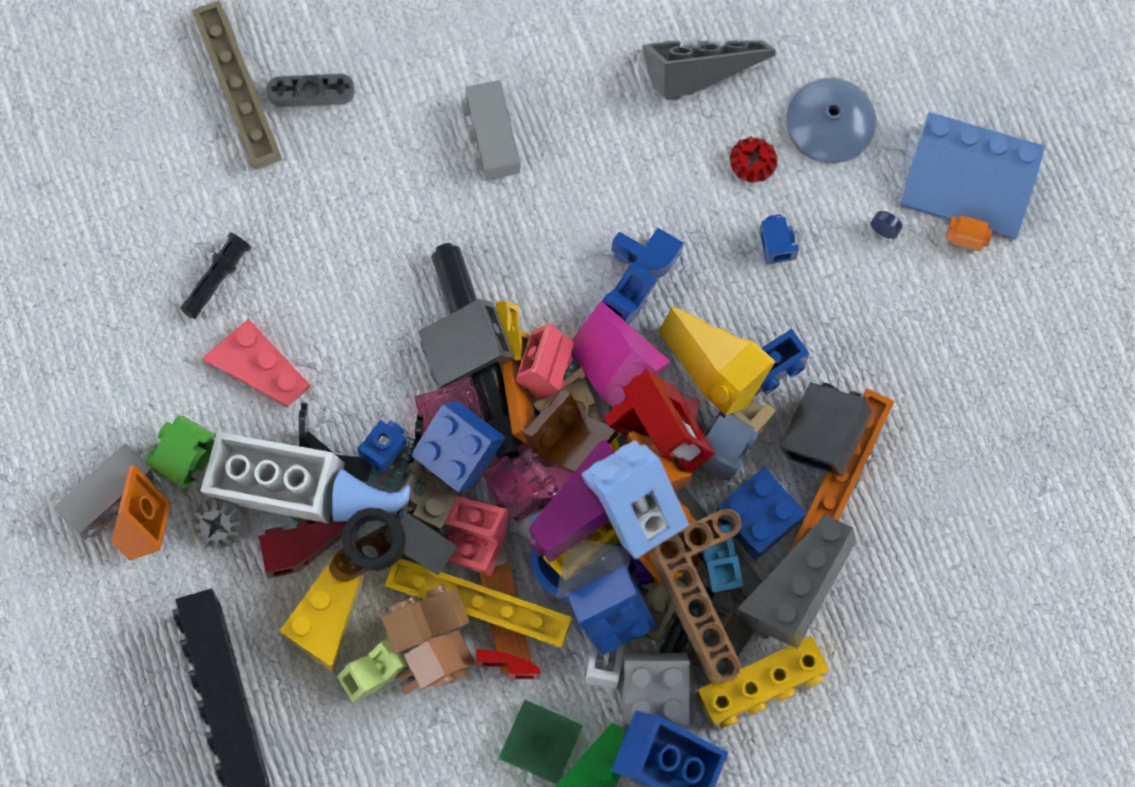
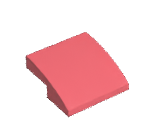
M456 496L444 524L449 528L445 538L458 547L447 563L491 576L504 542L509 511L501 507Z

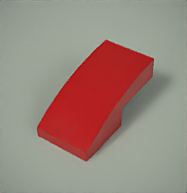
M476 649V667H508V680H540L541 668L524 658L501 651Z

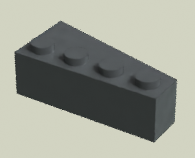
M824 515L737 608L741 623L798 649L856 543L853 527Z

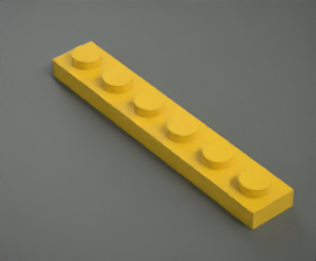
M402 558L390 568L384 585L386 588L412 597L416 595V598L422 600L428 597L426 591L438 586L445 585L446 590L457 587L468 616L562 649L564 647L574 619L571 616L443 572L436 575L426 567Z

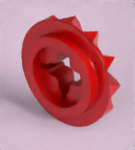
M749 136L743 140L739 139L731 150L729 161L731 169L737 177L746 182L758 183L768 179L774 173L777 167L778 155L774 150L773 144L770 145L766 142L764 137L754 138ZM758 150V159L762 162L756 161L754 165L752 164L751 168H748L750 164L749 157L745 155H752Z

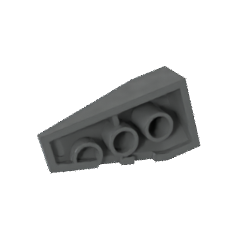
M764 40L726 41L724 46L708 43V41H698V46L683 47L680 41H666L643 44L642 48L653 89L667 100H678L681 96L692 95L775 56L776 50Z

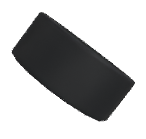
M369 507L357 511L348 519L343 528L342 544L346 555L352 562L366 570L380 571L390 568L400 559L405 550L406 535L402 524L394 515L382 508ZM373 520L381 521L391 529L393 536L392 545L383 556L368 558L357 549L355 542L356 534L359 528L366 522Z

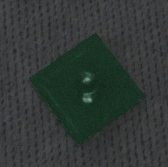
M524 699L498 760L557 785L583 725Z

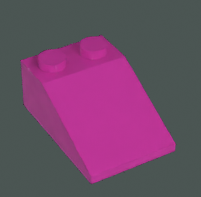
M602 301L598 303L572 339L574 346L571 355L580 368L582 367L583 372L598 394L612 407L627 399L622 388L630 383L635 375L647 369L660 377L671 362Z

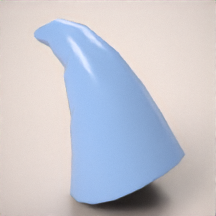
M341 468L333 485L334 522L348 521L357 511L369 507L382 508L392 514L401 510L408 502L410 486L403 487L399 492L388 493L368 486Z

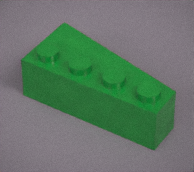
M611 723L555 787H617L622 776L611 770L627 730Z

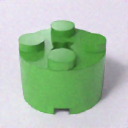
M177 416L172 424L167 421L162 426L158 434V438L161 441L157 448L150 452L145 465L183 489H187L196 480L192 477V474L198 469L203 471L208 463L215 441L213 438L216 437V434L185 416Z

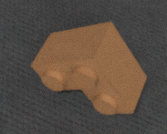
M441 585L426 591L428 597L418 601L415 595L389 606L390 613L382 616L381 620L394 653L421 644L470 622L457 587L446 590L445 585Z

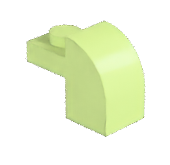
M388 638L380 642L368 655L349 663L337 675V678L351 702L354 703L394 681L396 676L404 672L403 668L407 663L402 651L394 653Z

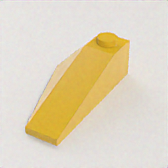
M677 307L671 308L658 330L703 395L725 415L747 409L776 362L755 342L747 338L741 339L730 334L729 330L722 327L716 328L709 325L704 319Z

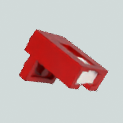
M647 369L635 375L631 382L622 388L627 399L617 403L612 408V411L604 416L610 428L625 436H628L632 431L646 437L650 436L661 457L668 461L676 457L681 467L690 473L715 455L677 387Z

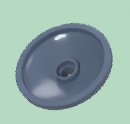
M822 78L804 85L796 92L787 110L786 125L790 139L804 155L819 162L834 164L849 161L860 155L868 147L875 132L876 115L870 99L859 87L842 79ZM834 109L839 114L837 116H832L829 114L828 111Z

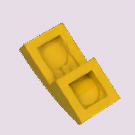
M507 300L495 302L496 311L514 355V360L521 363L530 334L520 330L519 306Z

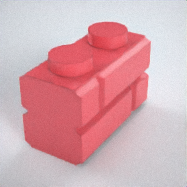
M546 324L531 331L515 382L524 389H529V393L538 400L557 395L565 386L563 378L566 369L573 361L571 352L574 342L565 334L561 335V331L552 324Z

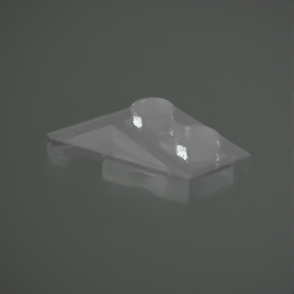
M583 539L564 553L556 598H566L569 593L622 566H625L628 570L630 553L623 547Z

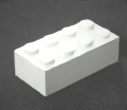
M217 432L200 492L210 499L226 500L234 506L329 523L332 513L334 481L341 468L344 469L345 463L332 452Z

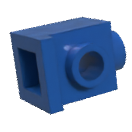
M781 214L766 217L765 220L761 221L759 228L766 265L796 260L799 247L798 244H795L793 227L787 226L786 218Z
M379 420L363 443H360L357 447L359 456L385 474L407 445L406 437L403 436L405 430L392 420H389L387 424ZM383 436L389 439L386 445L378 443Z

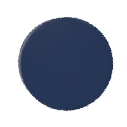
M878 211L870 223L875 232L888 239L897 238L902 230L901 221L887 211Z

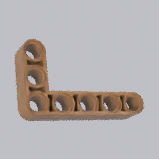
M731 509L720 510L689 524V526L650 551L651 560L706 676L711 682L719 685L735 679L740 673L741 666L691 561V557L726 542L739 532L741 528L740 517ZM719 518L728 521L730 524L729 533L720 531L717 525ZM690 531H695L701 535V546H696L690 542ZM662 544H668L673 548V559L663 557L660 551ZM676 573H682L686 576L688 580L686 588H680L676 585L674 581ZM690 602H695L701 607L702 613L699 618L693 617L689 613L688 605ZM704 631L711 632L715 636L714 647H708L704 644L702 640ZM718 660L726 662L729 666L727 677L721 676L717 672L716 664Z

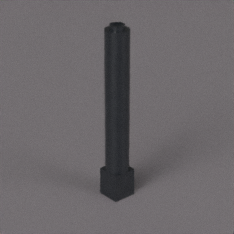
M444 243L437 246L431 258L449 313L452 314L476 301L477 297L460 247L453 246L452 243ZM495 362L471 374L470 376L485 422L506 437L495 454L498 463L527 455L528 445L512 435L504 379L499 363Z

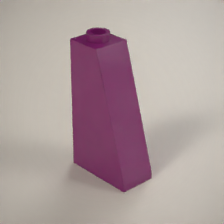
M605 439L595 446L528 527L531 536L528 542L537 556L544 555L549 563L610 521L600 498L585 483L581 473L591 468L593 464L615 453Z

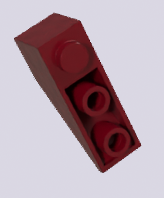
M331 515L329 523H315L313 520H307L297 523L296 528L284 530L283 527H275L266 530L264 535L258 537L268 579L300 572L342 538L343 528L347 521L334 522L333 515Z

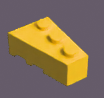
M330 560L282 626L280 633L282 638L335 673L338 657L345 641L348 625L353 615L364 577L362 574L348 582L336 580L329 571ZM350 562L347 564L340 563L341 568L348 567L350 569L352 565Z

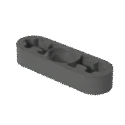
M345 74L277 76L272 78L267 85L268 98L273 105L278 107L343 105L349 103L355 94L354 83ZM308 84H315L319 87L318 94L313 97L305 96L302 90ZM323 84L328 85V96H325ZM338 84H344V94L339 95L337 90H335L338 89ZM293 85H297L298 97H294ZM279 86H284L285 89L282 97H278L276 92Z

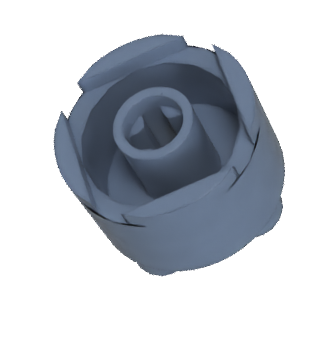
M720 411L716 416V422L709 427L705 434L715 455L700 465L699 468L721 481H724V479L730 481L744 461L739 456L741 454L745 455L748 449H751L759 433L754 431L755 427L733 414L725 415Z

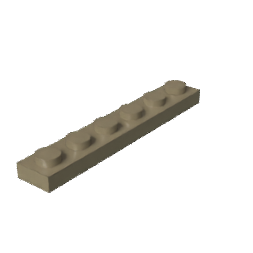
M220 0L193 9V16L253 170L281 161V154Z

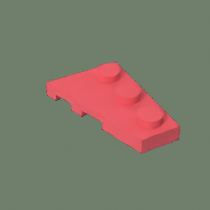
M250 319L246 320L202 358L206 364L224 371L228 376L246 383L256 391L285 407L291 405L310 388V384Z

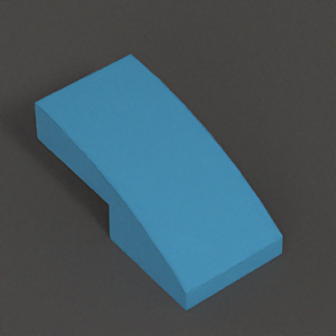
M730 524L718 526L720 531L724 533L730 532ZM698 533L699 541H700V546H701V544H702V537H701V535ZM732 537L726 542L702 552L712 593L743 587L738 555L735 554Z

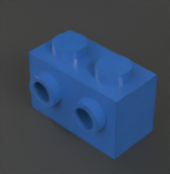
M792 328L761 348L776 362L755 396L761 392L765 394L772 392L780 385L779 381L787 375L793 378L806 368L804 364H806L809 352Z

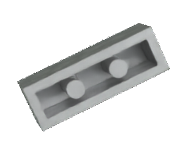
M501 80L465 87L466 98L461 99L464 117L470 116L472 123L471 126H467L470 143H476L478 153L474 154L477 172L483 171L485 181L519 174L520 159Z
M126 443L54 506L57 512L83 540H86L89 536L92 538L98 535L105 527L104 522L112 515H118L129 466L135 465L150 481L155 478L151 469L145 465Z

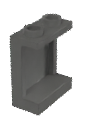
M478 299L418 331L422 340L420 343L421 349L428 357L432 367L431 376L434 382L441 388L454 389L458 387V381L495 362L505 364L514 359L493 302Z

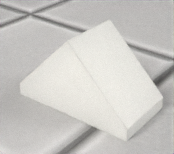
M592 644L585 683L616 689L625 644L617 650L602 656L594 644Z

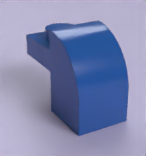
M660 228L656 229L646 246L618 232L612 241L611 251L614 252V256L625 264L634 262L658 279L672 269L682 253L684 243Z
M633 262L628 266L615 289L605 295L602 302L630 325L646 304V299L658 279Z

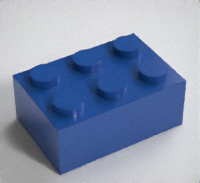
M635 710L611 771L642 787H715L729 752L659 715Z

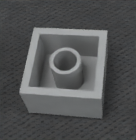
M623 653L624 725H630L635 710L659 715L676 725H689V658L687 653Z

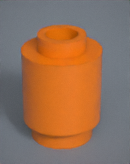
M963 215L959 217L952 216L946 240L952 241L953 245L981 251L982 246H989L993 230L988 229L989 222Z

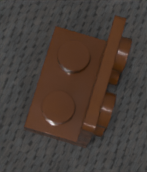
M562 389L523 434L536 458L573 474L601 440L605 439L610 444L618 435V431L610 428L608 424L581 414L572 394Z

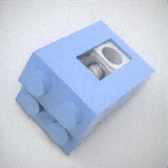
M636 440L622 446L617 452L593 464L591 468L581 473L585 483L600 498L622 546L635 559L689 526L660 459L646 445L641 446Z

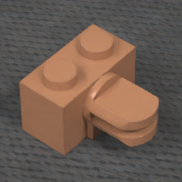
M459 630L427 640L404 654L410 669L396 676L398 683H402L415 676L416 680L402 688L404 694L429 686L439 689L450 682L452 684L468 675L466 669L476 664Z

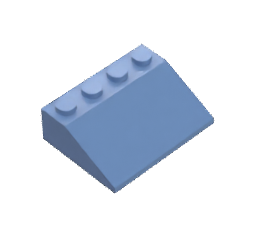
M928 112L900 206L951 220L952 216L959 217L963 215L989 222L988 229H992V233L1016 240L1038 175L1045 146Z

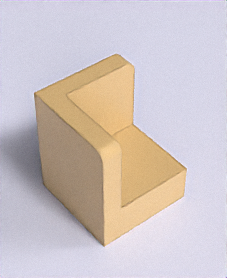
M752 400L747 409L732 414L755 427L754 431L760 434L772 421L776 410L768 403L761 407Z

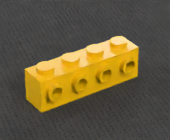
M813 636L802 640L798 649L788 646L740 669V673L732 681L721 685L712 682L697 689L695 695L711 728L720 726L724 730L739 722L738 716L749 712L750 716H754L768 708L766 703L776 698L781 703L795 696V689L806 685L807 689H811L825 681L823 676L828 673L829 668Z

